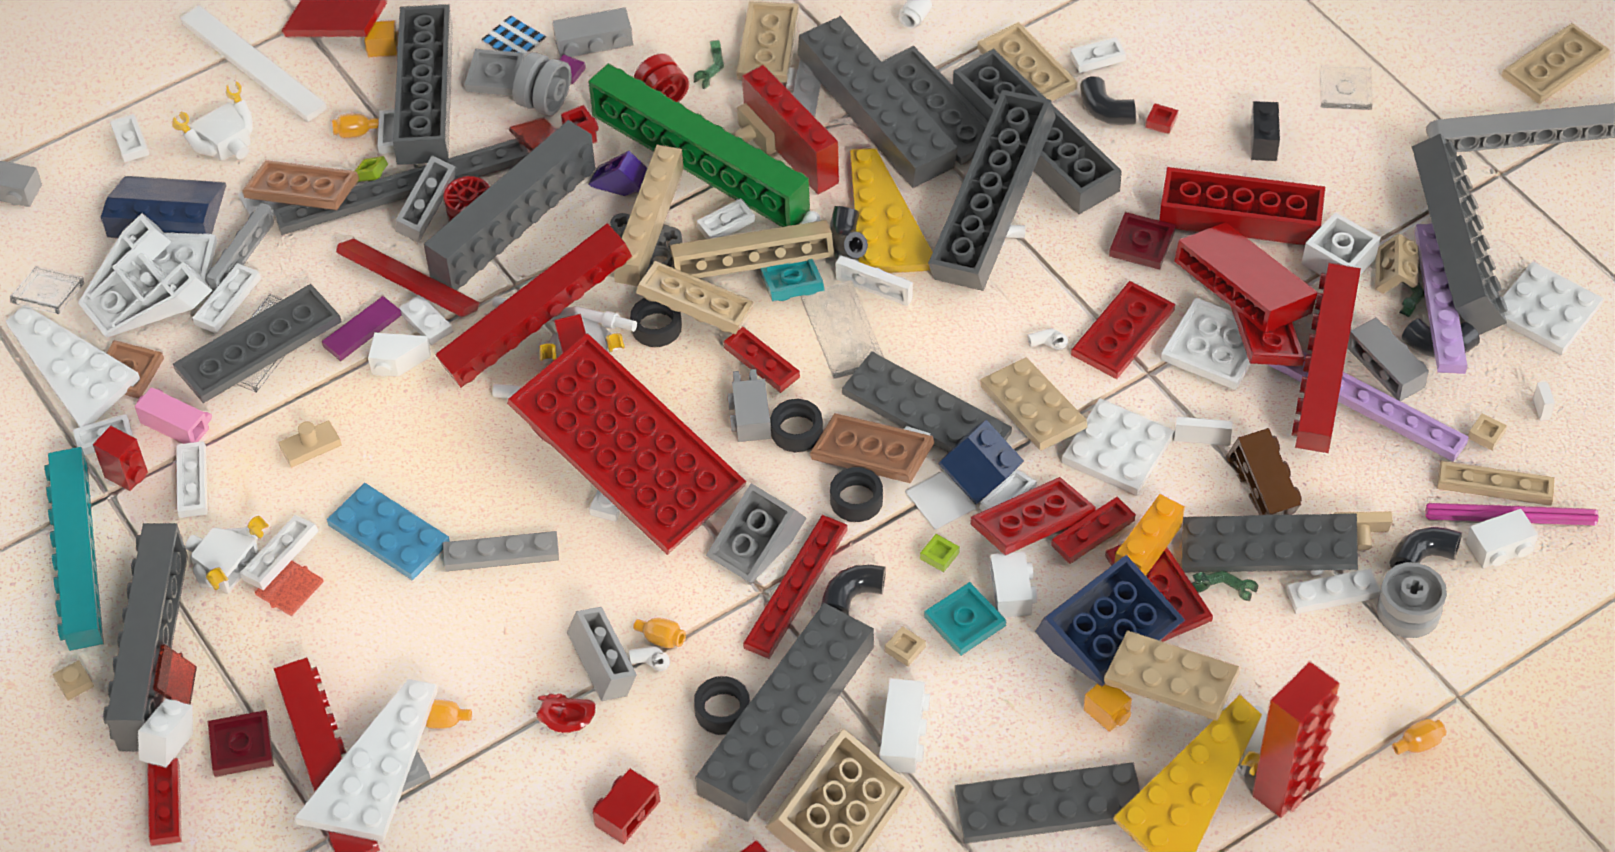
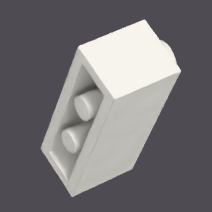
M889 679L880 760L894 772L916 774L917 762L923 763L924 745L919 743L920 736L926 737L927 719L922 718L923 711L929 712L930 694L925 693V681Z

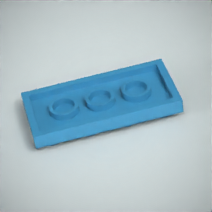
M365 482L327 518L329 527L412 581L444 550L443 542H450L449 536Z

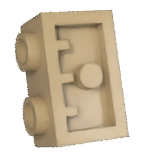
M1399 233L1378 247L1375 289L1383 294L1398 286L1402 281L1412 288L1418 285V245Z

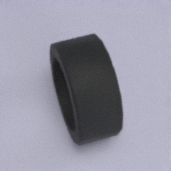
M643 298L633 306L630 312V320L637 322L636 330L632 331V334L639 343L645 346L662 347L669 345L681 333V312L673 311L666 305ZM652 314H663L672 319L671 323L659 329H649L640 324L642 319Z
M799 398L786 400L773 410L770 417L772 439L777 446L785 451L796 453L812 449L823 433L822 413L815 404L808 400ZM792 417L806 418L813 423V427L802 434L787 433L781 429L780 425Z
M852 467L839 472L830 483V504L833 512L841 519L849 522H863L876 516L883 506V484L880 477L873 471L861 467ZM850 486H864L873 492V497L861 504H851L844 501L840 497V493Z
M716 676L702 683L694 695L695 717L699 725L707 732L716 735H726L750 703V695L746 686L738 679L729 676ZM728 694L739 700L740 708L731 715L717 717L705 710V703L716 695Z

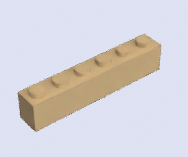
M656 145L622 236L633 257L622 267L614 271L616 283L638 286L646 274L683 173L682 149Z
M827 220L670 245L673 268L696 278L786 263L808 261V259L815 260L834 257L832 232Z

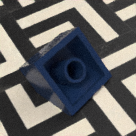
M986 419L974 427L938 464L976 505L1005 481L1024 460Z

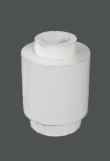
M907 0L899 12L900 23L909 29L921 25L932 8L931 1Z

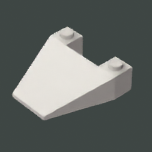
M140 214L121 233L78 301L81 308L107 338L194 309L212 291L202 277L183 261L167 277L152 260L171 241L144 214Z

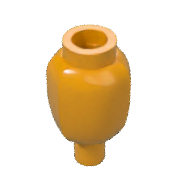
M342 114L337 119L332 120L333 135L339 134L341 138L363 136L369 129L379 128V119H368L362 114Z
M657 617L647 622L636 619L633 629L644 633L645 638L657 646L664 648L681 647L685 641L686 632L675 621Z
M434 699L425 726L441 729L450 728L459 721H471L472 710L460 709L453 701Z
M1425 719L1408 728L1404 732L1402 740L1393 743L1392 748L1397 755L1405 751L1420 753L1429 750L1441 743L1442 737L1447 734L1446 728L1438 719L1435 721Z

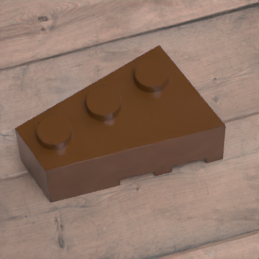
M1269 428L1238 437L1226 457L1229 463L1235 461L1241 472L1237 473V477L1241 483L1247 482L1251 490L1249 498L1259 515H1292L1302 505L1301 493L1296 486L1294 487L1291 481L1290 467L1286 461H1283L1279 452V441L1275 435L1272 436Z

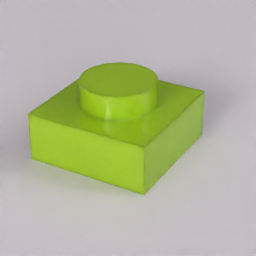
M385 157L363 159L355 170L359 176L357 182H370L379 179L384 169L388 166Z
M935 534L920 552V560L945 572L959 555L960 546Z

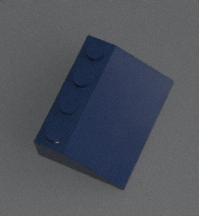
M124 176L106 198L101 214L107 238H119L121 233L140 214H144L155 223L163 233L212 234L227 186L226 182Z
M1125 555L1044 617L1035 633L1055 655L1100 686H1104V677L1127 631L1160 641L1181 625L1185 619L1134 562Z

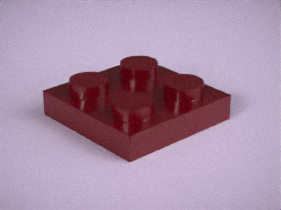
M1125 212L1110 247L1109 257L1160 270L1174 236L1176 225Z
M267 710L207 721L214 777L274 766Z

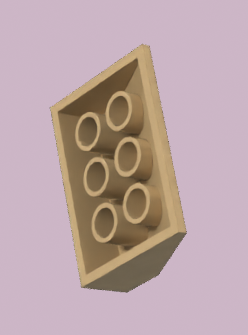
M842 729L827 740L765 828L796 852H867L912 786L849 732Z

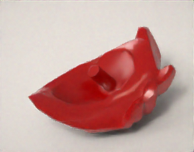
M560 693L538 696V700L542 701V704L536 713L537 719L553 731L560 733L579 731L590 724L595 715V703L592 700L567 698L566 695Z

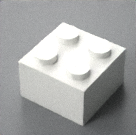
M1335 212L1306 242L1302 265L1319 275L1321 273L1327 274L1328 263L1361 268V275L1376 259L1380 237Z

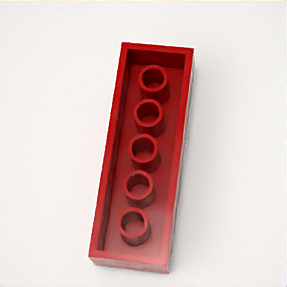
M1167 167L1159 221L1175 224V229L1201 232L1227 222L1246 238L1305 245L1321 228L1326 186Z
M1311 661L1282 687L1269 702L1252 797L1280 818L1288 811H1295L1302 802V796L1307 791L1312 793L1319 786L1322 780L1320 773L1325 766L1323 761L1324 755L1329 748L1327 740L1332 733L1330 726L1336 716L1334 708L1339 701L1337 694L1340 682Z

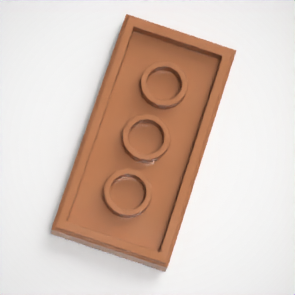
M265 160L242 192L244 198L338 210L359 180L358 172Z
M834 413L810 455L812 460L845 468H866L873 471L877 476L911 484L932 448L934 439L930 435Z

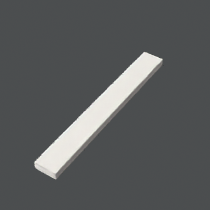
M200 5L180 17L182 25L306 122H310L327 110L326 103Z

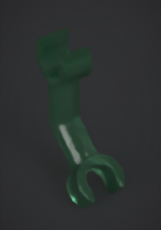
M719 39L710 41V52L714 63L706 70H699L694 73V83L700 79H705L702 81V89L709 87L710 79L724 68Z
M1419 280L1416 287L1412 288L1409 286L1413 293L1409 298L1406 297L1402 302L1404 306L1399 311V313L1408 318L1425 295Z
M1219 571L1208 575L1204 572H1199L1192 576L1195 582H1192V585L1198 593L1207 590L1211 585L1224 583L1237 590L1240 598L1245 601H1250L1252 593L1245 589L1257 592L1259 586L1254 580H1241L1227 571Z

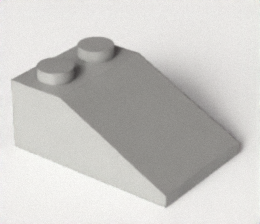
M751 483L706 556L752 584L792 543L807 518L794 508Z

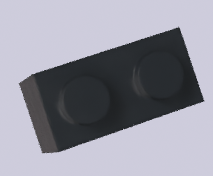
M1253 101L1250 119L1251 160L1277 161L1280 145L1279 102Z

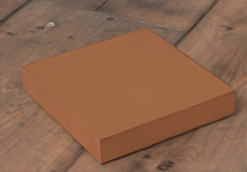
M116 340L112 342L106 354L138 372L140 380L133 387L130 386L124 394L138 399L144 394L164 360L162 352Z

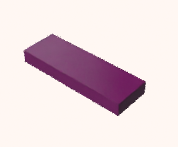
M382 296L322 341L323 347L339 361H342L373 338L374 333L381 332L401 317V310Z

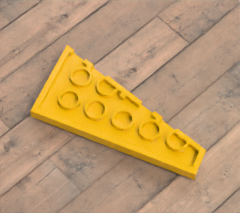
M851 149L854 209L859 211L856 232L863 234L868 243L866 253L858 258V262L879 268L887 273L931 271L928 263L933 252L877 149Z
M1239 694L1221 712L1218 720H1213L1114 816V821L1146 852H1197L1262 714Z

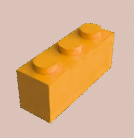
M1159 494L1116 552L1115 563L1127 555L1146 576L1182 527L1185 506Z

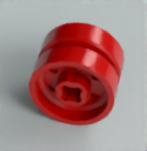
M660 53L647 58L638 66L634 74L635 79L643 81L647 86L662 92L666 97L675 102H680L689 89V79L668 54Z
M465 176L455 179L446 187L444 202L448 222L490 187L485 180L474 176Z

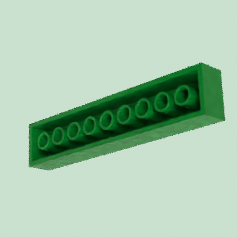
M609 63L588 81L592 116L653 152L656 145L682 149L683 170L736 201L742 199L750 209L781 227L799 225L804 215L810 211L809 178L803 173L793 170L782 161L772 158L763 150L753 147L742 138L732 135L721 126L713 124L702 115L694 113L684 107L683 104L673 101L662 92L654 90L643 81L633 78L622 69L616 68Z

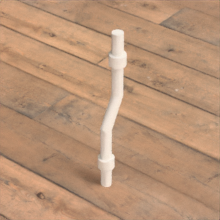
M495 296L492 300V305L498 307L507 299ZM580 306L565 308L558 316L549 320L554 321L581 314L582 318L602 323L604 327L611 329L618 327L634 332L637 327L636 321L619 317L617 313L610 311L603 313Z

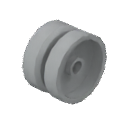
M537 52L528 54L521 62L513 84L514 102L519 106L528 109L535 108L539 113L553 116L563 105L571 83V68L569 64L557 59L550 60L548 56Z
M1406 562L1394 566L1386 573L1378 598L1377 615L1382 625L1393 634L1404 638H1419L1429 635L1437 628L1447 597L1446 584L1439 573L1421 563Z

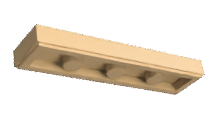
M1440 461L1437 489L1552 506L1555 477Z

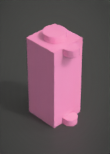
M151 387L145 395L138 399L135 405L141 424L183 444L199 442L209 430L208 423L211 421L212 414L165 394L160 389Z

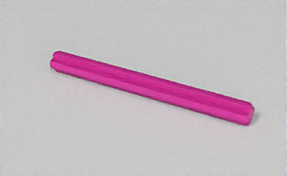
M1427 503L1425 508V515L1428 520L1484 522L1518 509H1522L1530 523L1595 526L1599 519L1598 510L1589 508Z

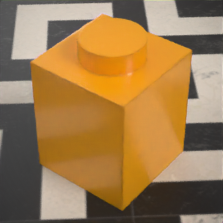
M395 20L376 21L369 35L365 37L368 58L397 56L399 30H397Z
M1097 684L1085 694L1084 711L1110 732L1117 725L1122 726L1129 720L1132 698L1119 688L1106 684L1104 686Z

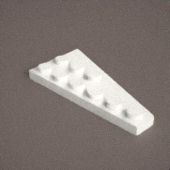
M25 304L5 321L11 333L27 352L34 365L37 366L43 378L58 399L64 404L70 416L78 424V427L93 424L127 392L130 386L133 387L140 380L139 374L135 370Z
M407 679L294 817L295 823L384 842L438 691L437 684Z

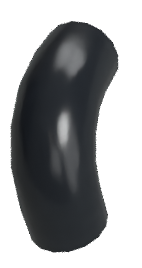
M1088 77L1080 83L1081 97L1085 108L1096 119L1113 125L1136 124L1134 99L1119 100L1109 97L1106 93L1105 81L1100 77Z
M834 206L831 217L830 230L832 232L833 249L838 256L841 255L849 259L860 258L866 253L868 243L863 234L856 232L859 211L843 206Z
M1420 318L1413 320L1403 331L1402 339L1420 353L1435 357L1430 326ZM1463 322L1460 325L1466 353L1480 343V337L1477 330L1471 324Z
M1438 527L1417 529L1401 539L1393 551L1389 565L1392 569L1394 566L1406 562L1420 563L1423 558L1431 555L1455 560L1462 533Z
M872 564L854 565L840 571L829 581L822 597L821 606L825 603L848 615L851 601L856 595L860 593L883 594L886 566Z

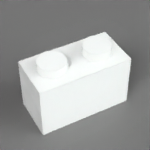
M1518 509L1470 526L1466 544L1482 569L1490 566H1500L1507 560L1518 556L1525 557L1534 551L1538 533L1522 509Z
M1025 551L1012 552L1006 556L1003 553L991 554L990 574L996 609L1004 618L1032 615V606L1037 603L1036 586H1031L1030 580L1034 577L1032 562L1027 563Z
M165 699L138 730L140 761L163 767L169 765L193 735V705Z

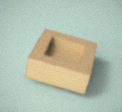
M1482 413L1470 429L1468 437L1470 440L1493 451L1505 434L1507 425Z
M902 626L885 645V653L909 667L926 647V640Z
M79 660L52 674L67 701L94 687L92 680Z

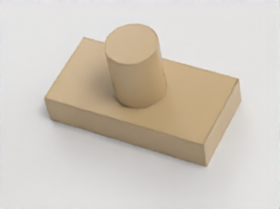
M746 103L737 107L738 125L741 129L733 132L732 135L742 138L746 143L753 140L767 155L775 151V136L771 129Z
M329 420L316 426L309 421L302 422L298 426V434L278 442L291 468L342 446L341 440Z
M1392 511L1334 512V514L1357 513L1359 551L1372 548L1371 532H1388L1393 522Z

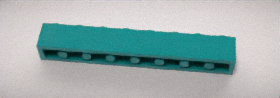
M82 447L48 453L49 464L44 465L46 479L50 481L51 485L46 487V493L49 503H52V508L48 509L49 521L51 526L54 525V531H50V540L52 547L56 548V553L52 554V564L54 570L58 571V576L54 577L53 581L56 594L60 595V600L55 601L57 615L62 620V623L57 624L60 641L65 640L69 651L104 644L88 463Z

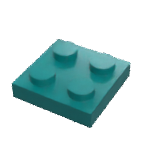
M813 259L760 268L762 279L772 302L786 301L792 297L810 296L816 292L825 291L824 282Z
M968 582L924 611V618L960 656L1006 627V619L971 582Z

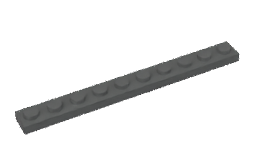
M519 137L451 157L447 163L455 166V179L465 176L479 177L513 167L526 157L529 152L523 138ZM426 165L354 186L338 210L294 204L275 209L273 212L281 235L408 198Z

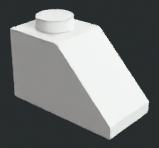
M374 333L368 356L372 375L399 377L431 357V349L428 336Z

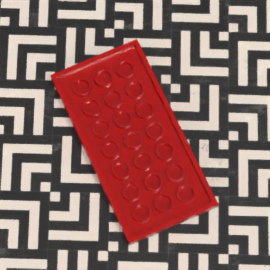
M588 333L508 398L507 404L666 555L671 553L737 494L747 482Z

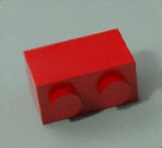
M110 425L93 443L104 478L128 491H131L138 483L144 480L148 470L136 438Z
M629 768L623 776H619L614 781L611 791L605 798L601 797L595 803L593 808L595 827L624 845L661 802L659 786Z

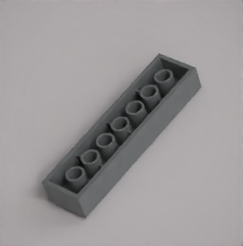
M450 4L400 7L393 133L397 165L428 163L431 156L449 162L453 41Z
M838 16L799 34L797 56L807 65L816 78L912 188L955 168L958 147L842 16Z
M995 49L953 70V86L988 121L1002 90L1045 98ZM1053 105L1056 118L1034 171L1072 209L1081 214L1120 192L1122 170Z
M1006 90L1001 91L928 264L934 280L984 291L1056 118L1050 99Z
M568 120L424 243L430 277L457 291L460 287L465 286L469 279L477 272L483 270L493 258L503 253L505 248L515 239L520 238L524 231L532 224L537 223L547 211L554 208L563 197L574 191L576 186L586 177H590L594 170H596L592 134Z
M1440 133L1412 146L1455 309L1465 322L1471 324L1478 334L1481 335L1506 324L1507 320L1504 312L1508 311L1502 296H1499L1498 291H1501L1502 288L1498 278L1493 274L1496 266L1492 257L1487 253L1490 245L1485 235H1482L1481 232L1484 229V224L1475 211L1479 207L1475 197L1470 193L1473 185L1468 175H1465L1464 172L1467 169L1466 162L1462 155L1457 156L1453 143L1451 141L1447 142Z
M143 523L141 535L136 537L137 557L133 558L131 563L133 578L132 582L127 584L128 605L123 607L122 621L124 626L123 631H119L117 638L119 653L113 659L114 680L109 682V706H105L103 711L104 724H108L110 739L114 740L118 751L139 752L138 730L163 702L188 559L177 523Z
M823 603L695 776L697 795L749 822L873 650L874 628Z

